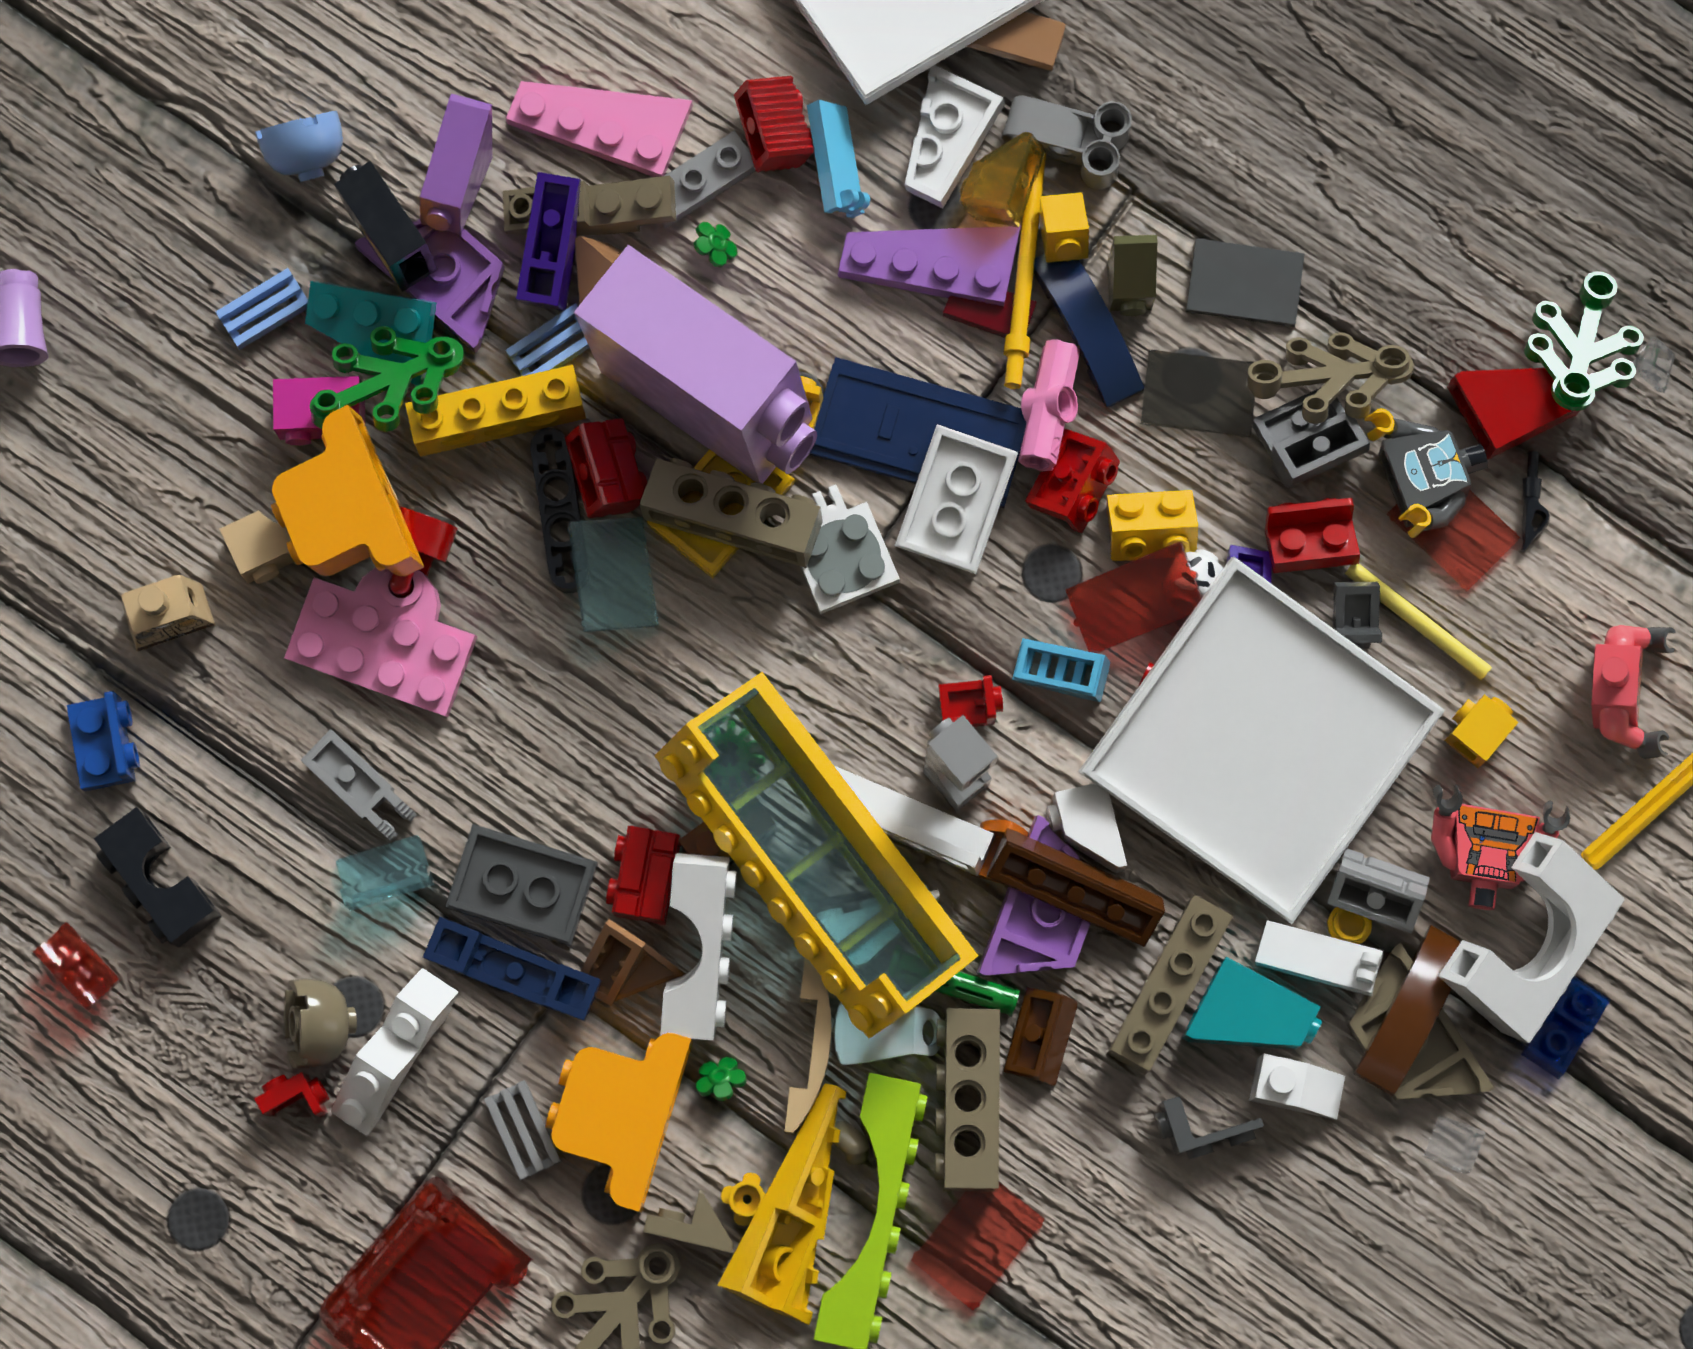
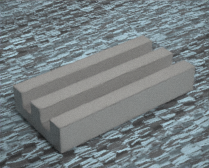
M525 1080L495 1095L484 1098L521 1181L562 1162L549 1131L545 1128V1122ZM520 1093L549 1155L547 1159L541 1160L513 1098ZM503 1101L507 1105L533 1164L532 1166L525 1167L498 1107V1104Z

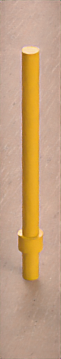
M1031 150L1029 154L1010 334L1005 336L1003 352L1007 357L1004 386L1009 389L1021 388L1024 359L1029 357L1031 339L1027 336L1040 218V196H1042L1046 152L1042 150Z

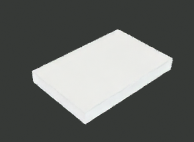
M937 424L895 547L976 574L1018 452Z

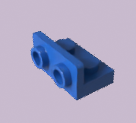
M114 691L104 692V698L66 705L81 790L86 792L135 782L134 769L140 767V760L136 744L134 742L129 743L127 727L132 726L133 721L128 701H122V698Z

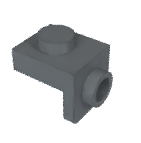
M1334 582L1333 629L1360 649L1369 648L1371 643L1382 642V632L1379 629L1380 585L1378 582Z

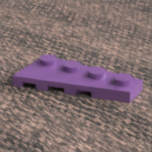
M1021 226L847 232L838 269V277L949 298L950 295L1004 306Z

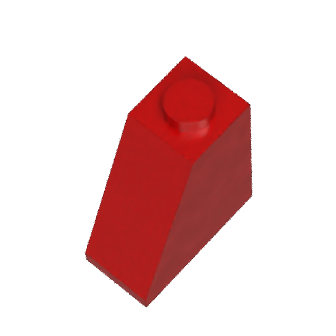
M1545 368L1461 371L1455 374L1447 385L1476 440L1484 448L1488 460L1576 416L1580 412L1565 409L1556 403L1551 394V386L1554 380Z

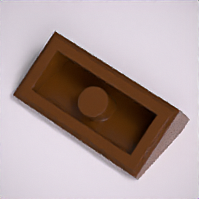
M1027 987L1003 1072L1055 1086L1076 1014L1077 1001L1062 994Z

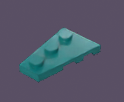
M310 281L305 324L341 344H352L361 355L405 363L414 358L394 353L386 356L374 353L371 347V332L377 327L387 326L395 331L398 338L426 343L432 339L437 302L320 281ZM382 339V340H379L378 342H380V343H386V342H388L389 340H388V339ZM426 373L413 378L411 383L416 386L423 384Z

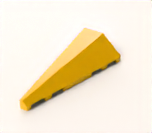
M824 1083L717 1284L746 1301L806 1325H810L813 1312L807 1309L810 1286L818 1282L819 1271L813 1268L817 1240H824L834 1171L829 1168L832 1143H839L841 1131L835 1127L839 1099L846 1098L845 1090Z

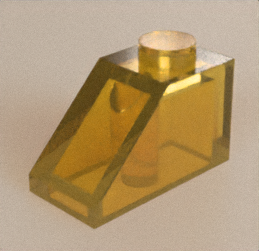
M1021 133L973 163L968 178L962 183L959 202L974 220L1019 228L1046 151L1032 133Z

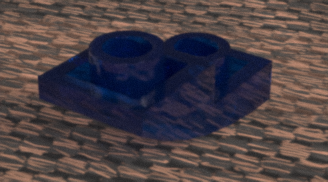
M1574 976L1564 994L1559 998L1543 1022L1541 1029L1535 1034L1531 1042L1527 1043L1521 1055L1559 1079L1565 1074L1583 1041L1591 1035L1610 999Z

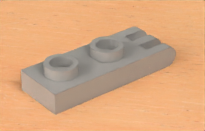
M735 130L665 175H670L675 183L676 221L661 223L664 228L673 225L756 171L751 153Z

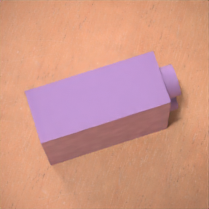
M627 245L574 311L601 373L753 481L763 484L776 467L786 474L795 471L806 459L817 439V431L808 426L813 418L797 362L636 249Z

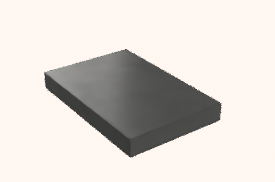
M472 824L445 907L459 913L572 947L598 862Z

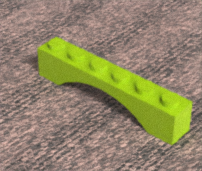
M869 1073L860 1121L870 1139L877 1163L879 1191L876 1216L869 1238L856 1262L839 1282L823 1294L813 1340L853 1349H867L868 1342L875 1344L878 1342L882 1317L875 1316L874 1312L877 1298H887L892 1272L883 1271L886 1254H896L901 1230L899 1227L892 1226L896 1208L905 1210L910 1183L901 1182L905 1164L914 1166L919 1139L910 1138L914 1120L923 1122L928 1098L927 1095L919 1094L921 1083Z

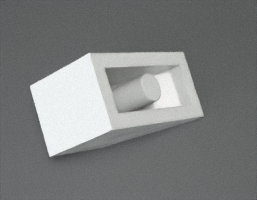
M1095 783L1055 792L1052 798L1053 805L1047 806L1052 831L1060 830L1063 842L1112 872L1124 871L1127 867V862L1109 793Z
M1263 1054L1257 1058L1249 1101L1337 1120L1345 1076L1309 1063Z

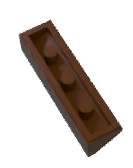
M1009 828L1005 830L987 873L989 878L1143 947L1146 946L1165 913L1164 901L1160 896Z

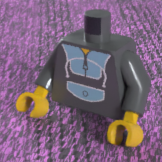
M1383 408L1377 409L1366 416L1364 421H1370L1376 426V428L1367 433L1368 439L1376 441L1382 436L1386 438V440L1381 442L1378 456L1401 514L1399 520H1403L1406 528L1414 525L1407 534L1411 538H1415L1422 531L1448 526L1465 506L1466 497L1471 488L1469 474L1488 468L1487 456L1482 445L1477 444L1459 450L1451 431H1439L1436 427L1393 418L1391 413Z

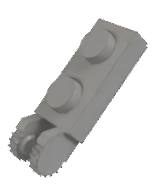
M332 729L301 759L302 763L364 821L368 819L391 842L398 835L395 832V828L386 820H382L374 811L387 800L395 807V811L403 819L411 822L417 816L393 792L395 789Z

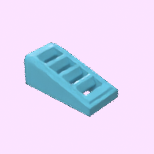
M1022 638L1012 680L1082 699L1101 702L1110 668V660L1102 654ZM1035 652L1042 653L1037 675L1030 674ZM1052 656L1059 658L1054 679L1047 678ZM1074 661L1076 665L1071 683L1065 682L1069 662ZM1087 665L1093 666L1089 685H1082Z

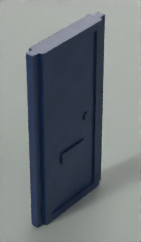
M835 357L814 428L817 431V439L809 455L916 484L936 425L938 424L1018 452L1000 504V508H1005L1020 455L1026 421L1024 420L1022 409L1019 407Z

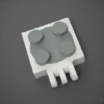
M836 484L828 487V493L833 504L826 505L821 491L812 494L816 505L821 506L823 523L807 568L801 567L820 615L900 583V578L868 503L865 502L847 509Z

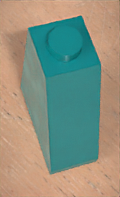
M1226 956L1221 960L1181 1038L1191 1043L1297 1049L1302 1045L1303 1041L1311 1044L1322 1023V1020L1316 1018L1321 1006Z

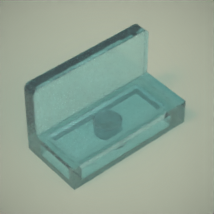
M418 835L338 859L336 862L343 888L340 889L344 906L350 911L435 885L422 840Z

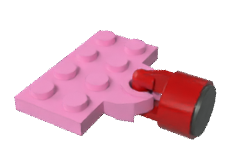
M403 503L399 507L424 567L406 576H397L388 569L380 572L377 568H374L362 577L355 591L314 577L284 659L448 717L478 636L438 622L441 607L439 594L427 576L433 560L446 563L458 528L455 527L456 522Z

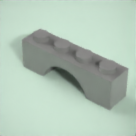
M964 715L955 722L949 717L946 718L928 734L931 738L927 742L928 746L923 772L956 812L990 785L992 778L987 771L996 764L998 758L997 754Z

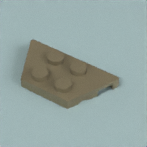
M1401 943L1391 949L1379 969L1372 996H1363L1347 1023V1027L1363 1052H1365L1372 1037L1377 1033L1413 963ZM1443 1007L1395 1095L1392 1096L1395 1101L1486 1093L1494 1089V1086Z

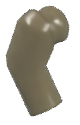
M836 1121L835 1127L841 1130L839 1143L832 1144L845 1153V1161L851 1165L864 1163L868 1158L867 1150L869 1149V1142L866 1136L848 1122Z

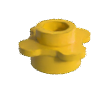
M746 1173L741 1182L735 1186H726L721 1192L722 1201L730 1205L735 1213L734 1221L741 1226L750 1224L765 1196L760 1186L761 1179L755 1173ZM745 1195H750L752 1198L748 1204L743 1202Z

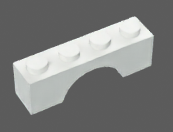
M676 853L673 861L670 906L685 914L696 926L702 941V956L690 972L666 983L663 992L660 1036L665 1033H674L691 1039L713 1041L716 1027H724L727 1001L719 1000L720 984H728L730 958L722 957L723 941H731L733 929V915L725 914L726 898L735 897L737 871H729L730 857Z

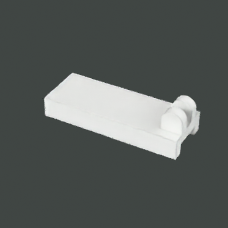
M1267 920L1255 963L1256 966L1372 996L1378 969L1383 958V951Z

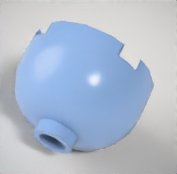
M337 111L315 115L314 118H301L255 131L260 151L268 165L282 175L298 174L300 182L324 176L322 168L336 161L341 153L343 144L342 127Z

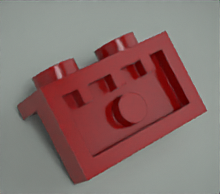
M1064 428L1057 464L1054 466L1053 471L1040 472L1025 502L1031 509L1064 520L1074 531L1082 533L1088 522L1092 521L1096 516L1099 501L1107 486L1115 480L1120 460L1106 442Z
M1326 498L1321 501L1297 504L1288 502L1268 507L1265 536L1273 574L1359 564L1360 551L1352 521L1354 511L1352 498Z

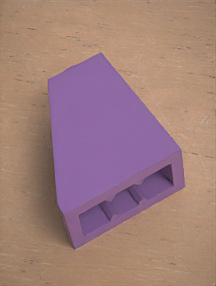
M451 93L419 197L421 224L428 225L439 231L462 233L492 160V104Z

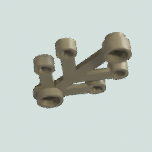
M1343 332L1334 333L1329 337L1327 352L1311 345V342L1305 338L1296 337L1286 343V360L1292 365H1305L1309 362L1318 367L1282 371L1281 366L1274 361L1259 360L1252 363L1248 368L1247 386L1255 397L1270 399L1277 394L1280 388L1325 383L1314 395L1306 397L1302 405L1303 419L1309 423L1318 424L1327 419L1329 405L1354 380L1368 378L1359 390L1350 391L1345 397V413L1352 418L1360 419L1370 414L1371 401L1387 384L1402 383L1412 376L1414 364L1408 351L1403 347L1387 345L1376 351L1355 341L1351 335ZM1353 357L1361 362L1349 363L1345 360Z
M654 1243L643 1248L638 1257L634 1259L605 1261L599 1257H590L585 1260L581 1267V1274L584 1280L591 1284L602 1283L607 1277H637L623 1292L575 1295L569 1291H562L553 1297L551 1308L553 1313L559 1318H571L576 1313L606 1311L574 1349H599L619 1324L621 1326L622 1349H640L637 1303L649 1289L653 1311V1320L648 1327L649 1337L658 1344L670 1342L675 1336L676 1327L670 1319L668 1286L679 1275V1257L670 1246ZM656 1257L663 1258L667 1264L665 1272L660 1275H655L650 1270V1262ZM592 1262H599L603 1266V1274L598 1279H591L587 1274V1267ZM562 1296H568L573 1300V1309L567 1314L561 1313L557 1308V1302ZM659 1321H664L670 1326V1334L665 1339H659L654 1335V1326Z

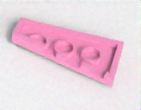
M521 81L506 116V121L508 125L640 173L652 177H660L666 174L692 110L693 102L692 100Z

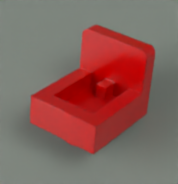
M992 675L983 676L982 680L938 685L942 721L949 717L955 722L964 715L973 727L994 725L996 712H1003L1001 686H993Z
M303 1072L289 1079L284 1074L270 1080L261 1087L264 1093L254 1098L261 1113L269 1117L305 1097L314 1115L321 1118L328 1114L324 1103L330 1100L319 1078L315 1077L311 1080L309 1075Z

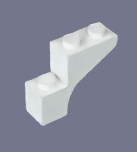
M422 968L395 997L383 1026L356 1054L330 1112L367 1136L378 1123L424 1046L445 1022L459 992Z

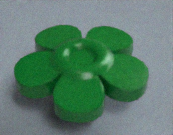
M702 222L696 227V233L699 238L694 241V248L700 255H709V261L713 266L722 267L727 262V259L732 260L736 257L737 247L732 241L728 240L731 234L725 226L718 224L713 227L708 222Z
M722 1058L718 1063V1067L714 1062H706L699 1068L701 1078L696 1083V1089L701 1096H708L714 1093L717 1100H728L733 1095L732 1087L740 1088L745 1085L747 1080L746 1074L743 1070L738 1069V1063L734 1058Z

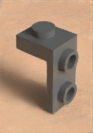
M1180 1096L1159 1103L1161 1112L1155 1114L1162 1139L1170 1138L1175 1155L1186 1152L1188 1160L1214 1152L1212 1143L1227 1138L1229 1139L1230 1146L1256 1139L1254 1130L1264 1127L1262 1118L1194 1139Z

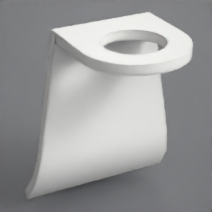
M840 1002L834 1022V1045L838 1061L841 1066L912 1054L933 1056L941 1047L937 1046V1019H941L934 1010L914 1007L901 1018L868 1039L863 1031L853 1025L848 1011ZM927 1020L932 1023L934 1029V1037L929 1046L924 1042L922 1035L923 1026Z

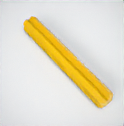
M1693 753L1581 853L1583 860L1594 870H1598L1693 785Z

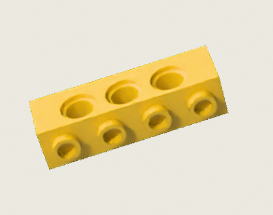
M573 365L438 395V407L429 414L416 412L413 409L412 402L405 403L413 442L420 457L586 419ZM431 398L421 399L420 401H428Z

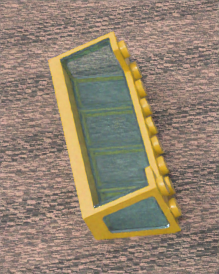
M763 672L685 724L654 755L660 763L663 774L670 781H673L686 797L690 810L702 818L713 833L714 840L719 848L730 855L739 867L744 881L750 887L755 888L767 904L772 918L783 925L794 940L797 951L811 962L820 974L825 988L831 994L836 995L848 1011L853 1025L863 1031L868 1039L908 1013L978 957V954Z

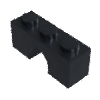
M135 807L94 838L101 848L96 853V856L110 874L116 871L119 872L127 883L121 888L123 893L136 909L142 905L152 917L147 922V925L162 944L169 940L171 944L181 947L222 916L199 884L189 876L170 888H157L151 876L153 863L171 846L148 815L138 807Z

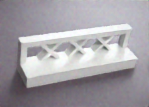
M835 766L889 839L976 876L979 875L995 839L994 833Z

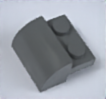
M1319 389L1252 419V427L1272 460L1274 473L1288 488L1365 454L1370 449V442L1355 418L1345 413L1338 398L1329 405L1328 417L1324 422L1313 424L1303 419V400L1310 395H1314Z

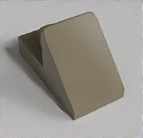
M701 1189L692 1224L684 1223L686 1214L660 1208L658 1216L647 1214L643 1231L645 1233L728 1253L733 1252L734 1243Z

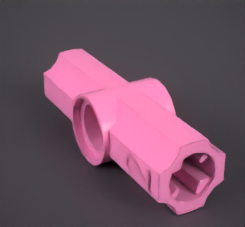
M1059 339L1046 341L1045 346L1042 348L1034 388L1027 389L1022 396L1021 409L1026 421V427L1018 461L1026 468H1033L1038 471H1053L1054 466L1057 464L1065 423H1070L1076 418L1078 401L1073 390L1080 349L1073 343L1063 342Z

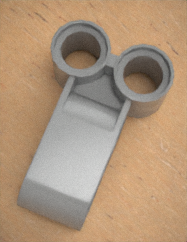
M1016 96L1012 101L1001 138L1012 147L1028 152L1031 150H1042L1046 152V157L1081 166L1080 175L1082 181L1092 189L1103 190L1113 185L1117 179L1120 161L1118 150L1122 149L1129 140L1132 116L1130 110L1125 105L1114 101L1102 104L1098 107L1095 115L1033 97ZM1108 121H1115L1121 125L1122 129L1113 133L1104 130L1101 125ZM1096 159H1103L1111 167L1104 171H1097L1089 163Z

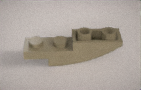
M670 175L588 186L584 180L581 181L576 236L640 231V225L676 221L675 183ZM535 187L503 191L504 232L506 234L527 235Z

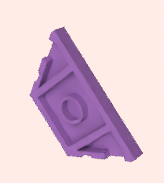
M420 219L414 221L413 224L426 241L438 270L408 288L405 292L415 299L437 302L435 318L476 353L482 343L505 268L504 264L464 228L461 234L450 231L433 229L428 225L421 224ZM365 237L358 239L355 242L356 248L393 280Z
M1039 815L1034 817L1027 837L1079 860V856L1068 844H1064L1052 831L1044 817ZM1008 886L976 974L989 976L1073 968L1076 965L1091 923Z

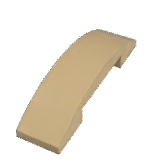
M806 958L804 960L800 1002L817 1004L808 1088H789L784 1131L785 1134L794 1135L802 1126L820 1093L828 1067L831 1048V1010L828 992L823 985L820 974Z

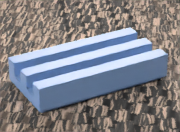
M287 268L215 312L238 349L241 350L307 310L308 298ZM285 285H289L287 288L283 289L282 291L278 292L277 294L273 295L272 297L268 298L267 300L248 310L247 312L235 318L234 320H230L234 316L238 315L242 311L246 310L247 308L251 307L252 305L256 304L257 302L261 301L262 299L281 289ZM296 296L298 299L244 333H238V329L258 317H262L291 297Z
M576 303L506 349L507 355L522 376L560 368L590 348L584 336L534 371L530 372L528 369L529 366L582 331L574 314L578 307ZM574 319L576 320V323H574L573 325H571L570 327H568L567 329H565L564 331H562L561 333L547 341L545 344H543L542 346H540L524 358H520L522 354H524L525 352H527L528 350H530L531 348L545 340L547 337H549L550 335H552L553 333H555L556 331H558Z

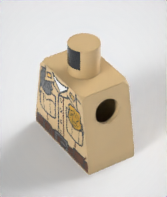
M175 575L121 595L124 614L137 652L216 625L203 585L183 575Z

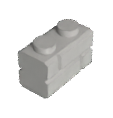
M1346 848L1327 904L1412 933L1426 896L1430 877L1373 857L1365 858L1364 854Z

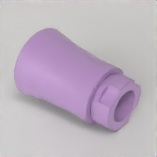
M17 269L0 271V365L26 367L41 364L48 359V352L43 333L41 292L38 289V276L31 271Z

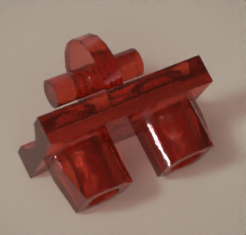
M67 921L50 939L33 951L86 1010H90L122 980Z

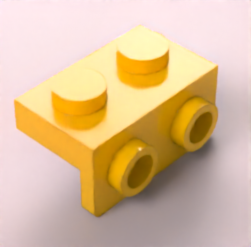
M1192 490L1107 495L1106 508L1111 535L1110 555L1112 561L1176 558L1181 553L1195 552L1197 550L1198 521Z

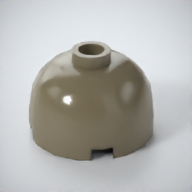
M315 979L289 980L288 984L293 990H285L284 1034L285 1038H291L296 1050L287 1051L290 1064L295 1069L326 1065L338 1058L345 1049L348 1034L356 1033L357 1017L355 1008L347 1007L342 992L336 986L325 981Z

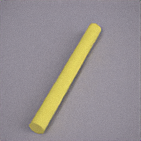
M1351 565L1345 572V575L1354 582H1378L1380 585V602L1478 679L1482 680L1492 667L1362 565Z

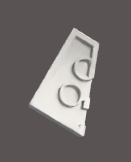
M934 65L930 67L928 74L927 92L921 106V119L917 137L914 138L905 187L906 191L943 208L1005 103L1003 97Z

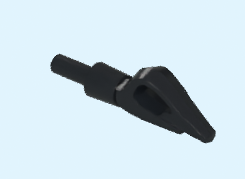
M1537 451L1528 452L1527 477L1522 479L1524 504L1521 552L1527 550L1537 536L1548 526L1550 521L1548 510L1539 503L1542 479L1538 478L1539 452ZM1536 513L1542 517V522L1538 529L1534 531L1531 522Z

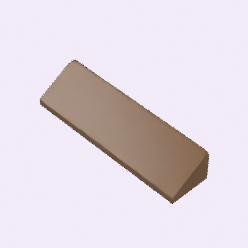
M1025 11L966 47L1052 71L1061 48L1066 25L1063 22Z

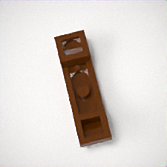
M1432 925L1428 927L1412 959L1413 963L1377 1033L1369 1042L1354 1075L1391 1096L1395 1095L1422 1048L1452 989L1438 975L1461 941Z

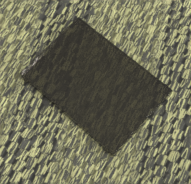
M1157 349L1149 350L1140 424L1235 435L1242 438L1250 437L1255 396L1249 390L1247 380L1248 368L1254 362L1165 352Z

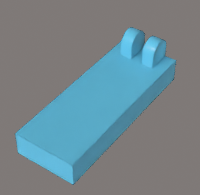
M823 100L814 101L807 105L824 213L830 214L839 211L846 213L848 218L857 217L863 214L864 209L869 206L870 196L868 193L861 192L847 106Z

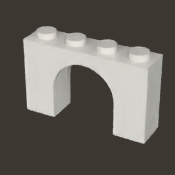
M1537 832L1533 834L1511 868L1538 892L1546 905L1548 930L1540 951L1528 964L1519 969L1512 970L1491 950L1462 940L1438 975L1501 1033L1526 1043H1530L1535 1034L1541 1029L1543 1022L1559 998L1564 994L1567 986L1583 962L1588 958L1592 948L1608 924L1612 922L1616 912L1625 900L1565 841Z

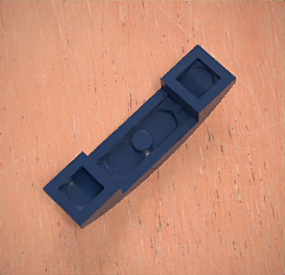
M1045 253L1036 257L1034 275L1047 299H1052L1072 339L1080 349V353L1088 367L1087 374L1106 409L1144 391V385L1126 343L1100 293L1079 259L1046 263Z
M439 917L423 955L424 959L584 1022L602 982L599 978L563 964L559 965L442 917Z

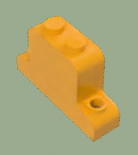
M349 405L333 411L325 418L322 425L323 434L321 437L326 448L325 451L281 473L276 477L272 485V493L276 502L271 504V508L279 525L282 528H287L291 540L286 544L293 561L298 566L304 563L322 576L334 575L371 557L378 571L381 572L388 569L397 576H406L423 568L424 565L362 417Z
M665 1033L657 1039L651 1038L643 1061L594 1047H586L575 1055L573 1061L566 1059L558 1083L561 1086H565L560 1104L552 1103L545 1128L552 1129V1141L561 1151L611 1166L605 1193L610 1194L613 1201L623 1208L640 1213L643 1211L693 1045L691 1038L674 1033Z

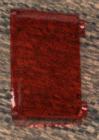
M435 1176L419 1188L332 1289L321 1305L319 1316L332 1336L348 1349H439L493 1285L499 1289L506 1288L507 1286H516L525 1277L528 1265L533 1259L440 1177Z

